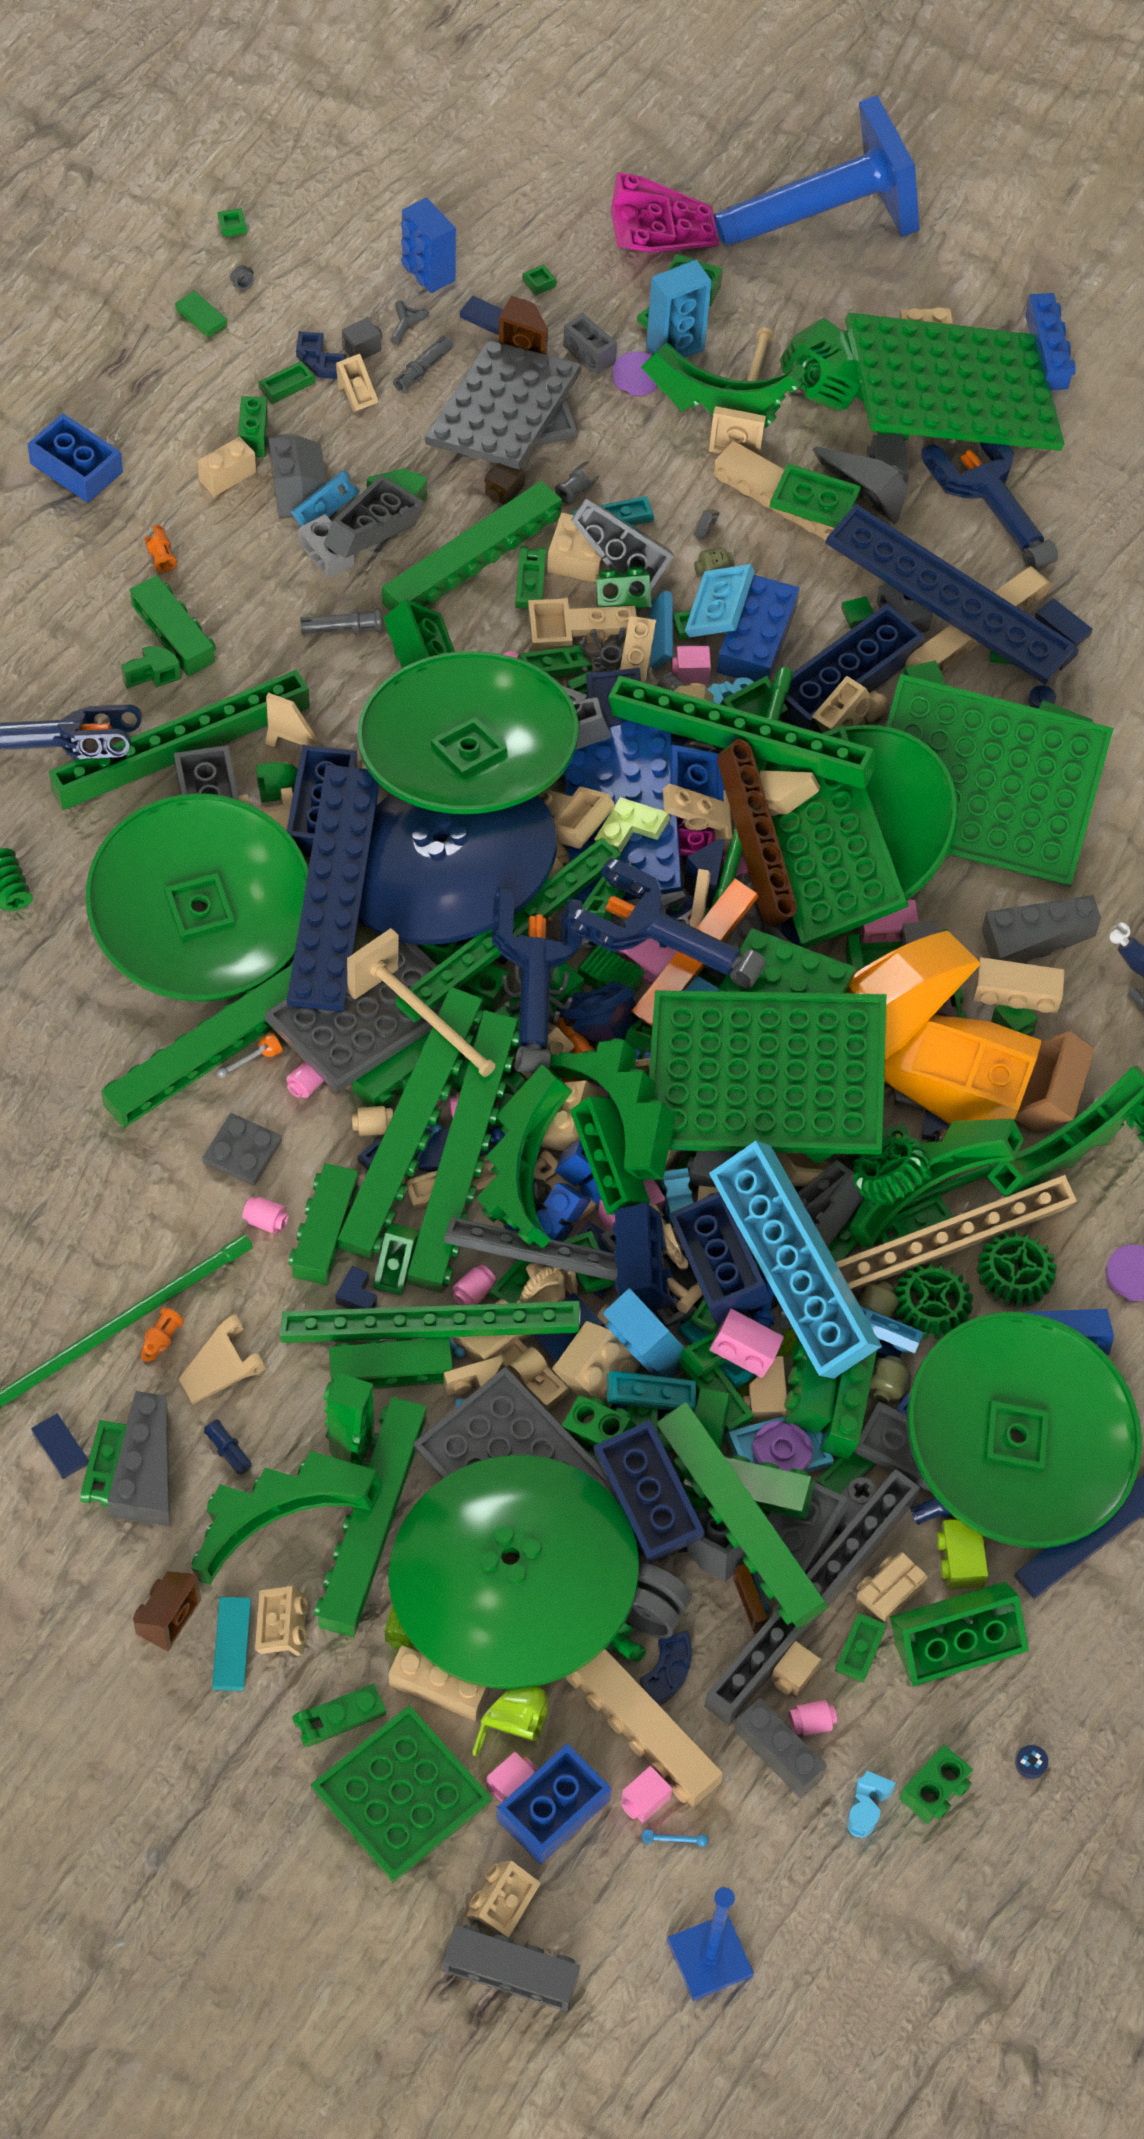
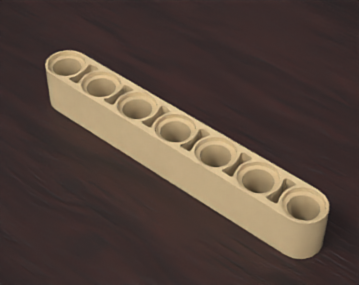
M1031 566L994 593L1025 612L1049 592L1052 583ZM950 624L915 650L908 657L905 667L936 660L940 672L943 673L981 643Z

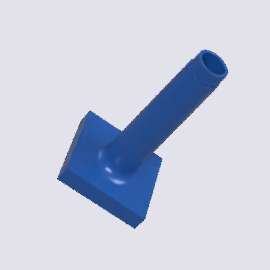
M875 95L859 101L864 155L715 213L713 215L714 222L722 244L727 247L737 242H744L874 193L879 194L901 237L919 231L915 164L879 97Z

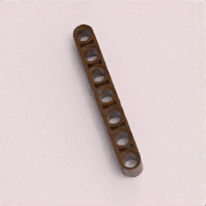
M737 739L718 754L717 763L754 892L759 896L757 903L761 917L768 926L778 927L794 916L797 911V904L752 749L746 741Z

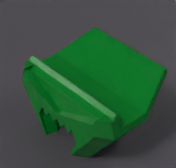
M826 318L820 319L794 335L780 358L783 374L799 364L806 370V373L800 378L802 382L800 389L806 391L805 398L835 411L848 409L860 389L849 336Z

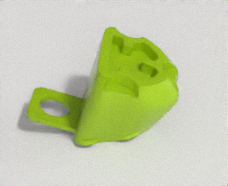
M538 1686L508 1689L482 1717L481 1727L472 1755L479 1758L489 1727L538 1743L549 1707L546 1692Z

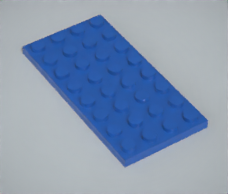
M628 720L623 724L609 725L611 738L576 749L569 766L565 770L566 795L572 796L579 787L607 793L614 802V805H616L621 797L664 811L663 788L670 783L672 733ZM669 814L670 820L658 840L633 832L621 852L622 862L656 878L662 894L683 891L678 817ZM608 816L582 848L578 849L568 846L569 863L595 843L594 839ZM602 876L573 899L581 900L583 905ZM628 893L622 898L624 901L638 899Z

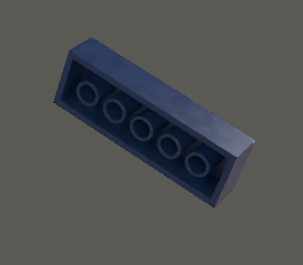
M887 603L793 672L790 688L784 701L788 710L782 718L790 725L818 732L821 729L812 716L846 676L865 687L869 693L905 667L908 657L923 645L925 635Z

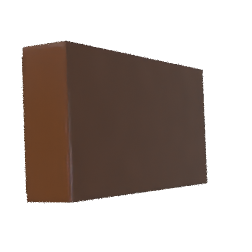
M746 1564L736 1566L733 1580L752 1630L756 1634L768 1621V1617L751 1573Z

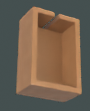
M1071 1031L1053 1037L1052 1041L1050 1039L1042 1041L1015 1119L1034 1133L1073 1120L1078 1111L1077 1106L1081 1093L1085 1088L1084 1083L1087 1072L1092 1064L1091 1059L1094 1048Z

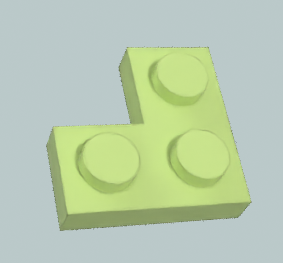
M620 797L594 840L597 842L600 838H603L621 853L633 832L658 840L668 824L670 816L663 810Z

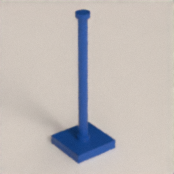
M726 1887L719 1888L715 1892L714 1903L716 1906L711 1920L667 1937L668 1945L693 2001L751 1978L754 1974L728 1916V1910L734 1904L735 1895L731 1889Z

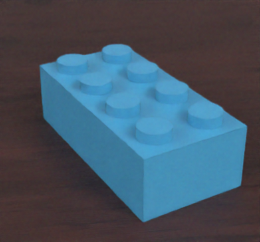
M697 260L681 264L669 271L661 272L651 279L646 348L651 355L666 342L684 358L705 350L712 280Z
M630 1288L603 1312L609 1320L605 1324L606 1327L653 1376L661 1375L662 1377L672 1378L681 1370L678 1366V1361L681 1358L680 1353L685 1347Z

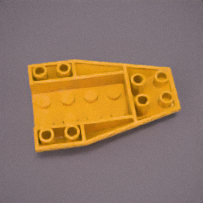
M949 931L939 932L906 944L858 970L846 993L887 994L886 1060L909 1042L980 966V962Z
M933 1015L903 1048L885 1060L884 1082L949 1125H951L952 1121L1013 1119L1015 1121L1042 1040L989 1021Z

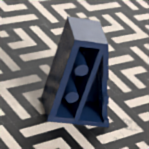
M648 1203L615 1210L613 1232L616 1237L614 1260L617 1264L615 1288L618 1294L621 1296L630 1288L650 1311L678 1306L676 1296H670L667 1279L672 1278L671 1268L665 1269L662 1251L667 1250L660 1212Z

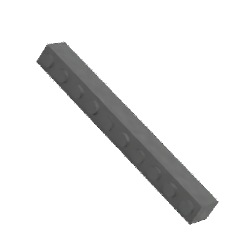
M895 1469L808 1572V1578L828 1606L916 1502L920 1487ZM776 1610L707 1692L704 1707L729 1726L773 1674L774 1668L795 1641L799 1643L823 1612L798 1629L793 1622L787 1625Z

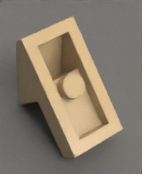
M360 354L336 363L339 390L345 389L353 412L379 402Z
M494 1357L444 1372V1388L447 1396L451 1394L462 1395L475 1387L478 1390L503 1369L502 1357Z

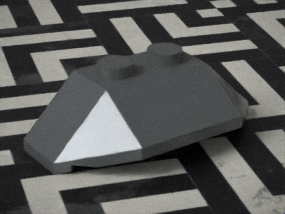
M293 433L267 435L279 519L293 518L294 516L290 511L327 483L321 443Z

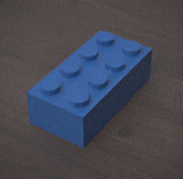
M753 575L736 631L726 633L720 649L717 673L737 679L745 677L753 682L765 676L769 680L771 679L797 608L800 587Z

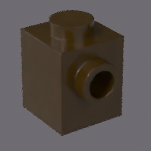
M499 463L494 470L490 469L485 476V495L494 502H500L503 505L507 504L524 487L525 470L521 468L520 470Z

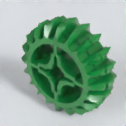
M896 1134L893 1138L887 1136L882 1141V1155L859 1154L860 1159L853 1162L855 1167L851 1171L854 1172V1186L865 1200H870L872 1203L879 1201L881 1204H885L888 1200L894 1203L897 1198H904L908 1192H914L916 1186L922 1185V1179L928 1176L927 1171L930 1168L928 1153L921 1142L916 1138H911L909 1134L903 1137L900 1134Z
M1016 1230L1012 1233L1011 1237L1005 1231L1001 1234L1000 1239L994 1236L990 1244L986 1243L983 1246V1253L979 1254L976 1269L977 1274L980 1275V1285H986L985 1294L994 1292V1302L1002 1298L1004 1299L1005 1307L1011 1301L1015 1302L1017 1309L1021 1307L1023 1301L1030 1307L1034 1300L1037 1302L1043 1300L1044 1295L1050 1293L1051 1286L1055 1283L1057 1266L1053 1263L1055 1259L1054 1254H1048V1244L1039 1246V1237L1030 1240L1028 1232L1023 1237H1019ZM1017 1262H1019V1270L1017 1272V1275L1014 1276V1268H1016Z
M929 1262L926 1264L925 1269L920 1265L914 1268V1272L908 1269L904 1277L899 1278L898 1287L894 1289V1294L897 1296L899 1303L896 1308L897 1319H903V1324L924 1332L922 1335L924 1340L929 1334H933L936 1341L940 1338L941 1333L945 1336L954 1328L969 1320L968 1315L972 1313L973 1309L971 1304L973 1294L969 1293V1283H962L964 1279L962 1274L954 1276L953 1267L948 1269V1271L943 1270L942 1263L937 1268H933ZM912 1292L917 1295L916 1299L919 1301L916 1308L910 1299ZM949 1295L952 1296L956 1304L954 1311L951 1310L950 1304L947 1301Z

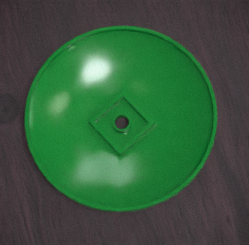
M461 651L435 655L416 661L393 673L367 699L360 714L357 728L358 746L363 763L372 777L384 789L412 805L450 814H479L498 811L521 804L540 794L551 786L569 766L576 751L579 735L578 718L573 702L565 689L553 677L540 668L518 658L481 651ZM467 746V747L474 748V749H472V750H465V749H463V748Z
M877 725L847 726L845 729L850 742L874 749L876 768L867 785V790L903 891L908 900L935 875L948 855L954 841L958 823V798L952 777L940 757L927 744L909 733Z
M183 794L167 797L152 802L127 816L115 826L98 848L93 858L86 884V908L90 928L98 946L109 962L122 975L145 990L163 997L188 1002H209L233 998L245 994L248 990L257 988L268 981L272 976L279 973L294 957L308 876V866L302 852L289 833L276 820L250 804L214 794ZM201 901L208 907L203 912H196L192 909V905L195 902Z
M1024 1312L992 1313L964 1322L947 1333L928 1352L916 1372L910 1389L907 1405V1428L912 1454L918 1470L933 1495L946 1510L964 1525L987 1538L1024 1548H1049L1072 1543L1088 1536L1103 1526L1120 1509L1131 1492L1139 1470L1142 1452L1140 1419L1133 1396L1123 1376L1108 1356L1090 1339L1064 1323L1041 1315ZM1010 1430H1018L1023 1436V1442H1014L1010 1437Z
M508 1455L481 1460L467 1465L437 1482L416 1502L404 1519L393 1544L389 1565V1588L393 1608L399 1624L415 1649L426 1660L450 1676L470 1684L495 1689H521L548 1684L564 1678L590 1663L607 1648L625 1624L634 1603L639 1581V1557L634 1532L624 1511L613 1495L597 1480L574 1466L558 1460L531 1455ZM508 1553H516L520 1556L519 1560L512 1565L505 1564L502 1561L503 1557Z

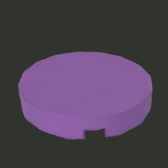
M629 352L621 355L612 367V379L616 387L621 391L622 389L628 391V394L633 396H643L654 392L657 389L656 383L641 368L651 355L644 352Z
M1125 1245L1116 1249L1109 1257L1105 1270L1107 1283L1112 1291L1118 1295L1120 1293L1128 1300L1144 1301V1246Z
M773 1421L765 1424L756 1433L751 1446L752 1458L755 1464L761 1465L762 1462H770L778 1465L779 1469L791 1472L792 1468L804 1471L808 1468L812 1458V1443L807 1433L798 1425L793 1423L789 1425L782 1423L783 1421Z

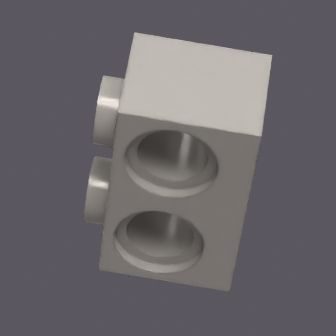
M325 514L299 527V543L327 579L354 566V555L345 558L323 545L332 524Z

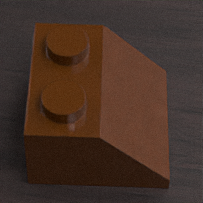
M511 295L499 316L498 343L547 355L548 328L535 303Z
M167 1571L162 1580L157 1579L150 1590L151 1597L146 1605L141 1604L134 1614L133 1621L137 1635L169 1651L201 1601L198 1576L191 1573Z

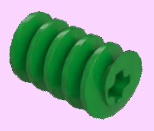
M0 848V908L5 911L21 910L31 904L33 896L29 892L30 889L26 884L25 876L22 875L23 871L19 866V860L15 857L16 852L9 848Z

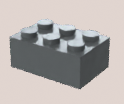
M228 745L174 753L180 795L214 794L239 800Z

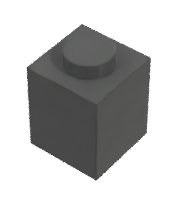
M368 317L342 329V347L350 357L360 354L363 360L381 351L382 332L377 325H373Z

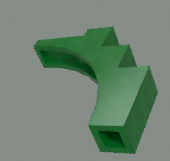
M667 342L641 366L681 412L689 406L694 409L701 402L712 416L715 406L766 416L765 428L777 418L774 414L781 407L779 403L786 397L784 393L787 391L793 393L802 384L800 378L806 373V370L799 364L788 372L770 379L757 381L733 380L714 375L697 367L681 356Z
M614 1038L611 1041L599 1042L597 1052L586 1050L584 1053L560 1052L557 1055H550L549 1070L559 1078L580 1079L594 1083L605 1089L618 1107L624 1126L626 1148L623 1168L637 1180L663 1179L676 1114L663 1101L653 1100L657 1083L645 1071L635 1069L638 1053L628 1045V1042L623 1039Z
M543 1064L496 1115L503 1124L500 1129L506 1134L486 1156L494 1165L491 1171L496 1177L476 1198L484 1207L481 1212L494 1223L498 1219L506 1226L510 1225L514 1229L519 1228L520 1230L517 1234L526 1243L531 1245L532 1242H535L542 1248L551 1239L541 1226L535 1210L533 1195L534 1169L547 1129L558 1110L572 1093V1090Z
M1138 1065L1132 1066L1105 1094L1080 1115L1047 1138L1018 1152L1014 1161L1000 1162L987 1177L1005 1197L1047 1182L1058 1170L1074 1167L1090 1148L1106 1145L1125 1125L1123 1122L1144 1100V1072Z
M1013 1119L952 1121L942 1142H921L928 1153L930 1168L927 1171L928 1176L922 1179V1185L914 1188V1192H908L904 1198H897L894 1203L890 1200L885 1204H881L879 1201L872 1203L870 1200L863 1199L850 1225V1229L860 1246L872 1247L890 1220L912 1199L931 1186L974 1167L995 1162L1014 1161L1024 1141Z
M310 1451L306 1460L302 1461L299 1466L298 1477L264 1468L261 1477H258L254 1482L252 1494L219 1484L215 1494L211 1495L207 1504V1512L213 1524H210L206 1530L205 1540L200 1551H197L193 1556L191 1569L198 1576L199 1582L211 1585L223 1563L237 1547L261 1528L279 1518L301 1510L324 1506H349L371 1511L383 1483L374 1469Z

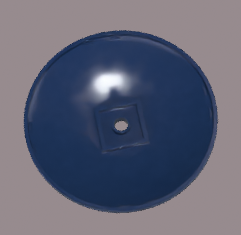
M391 794L376 805L359 921L379 935L391 928L398 934L399 942L421 945L456 942L491 930L493 926L494 896L498 886L511 888L514 894L515 915L537 895L551 873L556 859L558 840L556 826L549 808L541 797L536 795L521 804L498 811L479 814H450L420 808ZM441 838H448L445 842H437Z

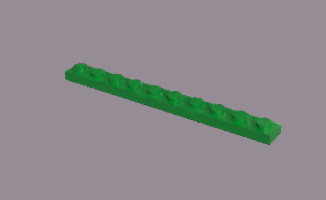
M600 838L549 878L537 895L521 911L514 915L513 937L518 935L526 936L529 933L530 916L543 915V918H549L563 907L569 898L573 899L601 877V869L608 859L614 858L621 861V853L605 839ZM492 929L475 936L411 986L409 990L431 1010L445 1000L450 987L459 989L502 955L492 943ZM400 996L395 999V1005L414 1023L422 1018Z
M580 1301L282 1311L280 1339L282 1343L578 1333L580 1331L581 1307Z

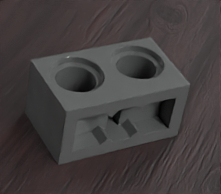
M584 313L564 325L563 346L596 375L615 363L617 342Z

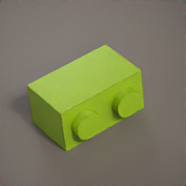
M958 1519L943 1520L940 1532H936L937 1550H942L943 1560H940L941 1579H946L947 1589L984 1587L988 1578L983 1536L964 1525Z

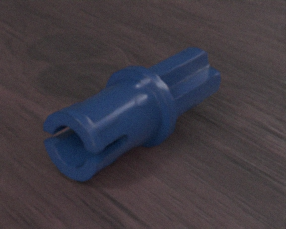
M218 1419L206 1425L203 1432L218 1449L217 1454L220 1457L224 1456L237 1474H245L252 1467V1463L238 1446V1439L232 1438Z

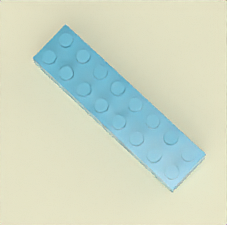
M754 1141L711 1171L709 1174L818 1375L834 1379L881 1348L882 1345L771 1145Z

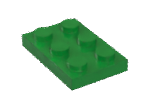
M787 463L770 501V508L835 528L856 504L861 492V486Z

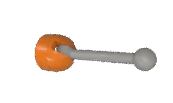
M270 1032L261 1038L258 1044L259 1049L226 1068H218V1077H227L228 1072L260 1054L273 1057L283 1052L274 1033Z

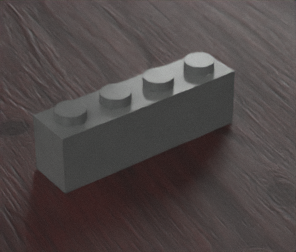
M465 1924L463 1927L454 1926L442 1962V1972L568 2012L579 1977L580 1965L575 1964L576 1961L568 1956L557 1955V1957L544 1954V1950L537 1946L526 1945L522 1947L513 1944V1940L506 1936L496 1934L494 1937L482 1934L479 1928Z

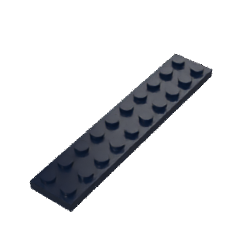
M857 504L852 507L826 539L825 543L1044 685L1050 681L1075 648V644Z
M326 765L287 996V1006L344 1012L347 997V958L354 952L380 786L367 769Z

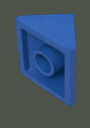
M672 745L670 747V784L724 801V784L717 763L718 753Z

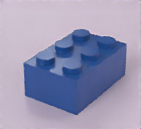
M426 197L402 210L401 262L403 267L416 277L421 286H424L430 293H433L455 281L456 227Z
M64 413L27 443L30 464L87 503L123 473L121 452Z
M566 1743L497 1807L496 1820L541 1865L610 1801L612 1788Z

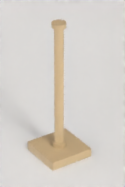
M762 327L758 330V342L747 381L758 380L766 347L773 335L769 328ZM715 406L709 451L721 454L732 441H735L754 453L761 455L766 416Z
M390 928L347 958L348 994L354 999H357L372 987L384 981L479 1068L478 1072L483 1077L492 1073L495 1068L493 1061L486 1060L393 975L398 970V934Z

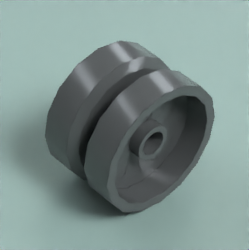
M639 1563L637 1592L626 1622L636 1630L656 1638L667 1639L672 1637L679 1624L680 1618L678 1615L685 1613L692 1600V1594L689 1588L671 1573L654 1565Z

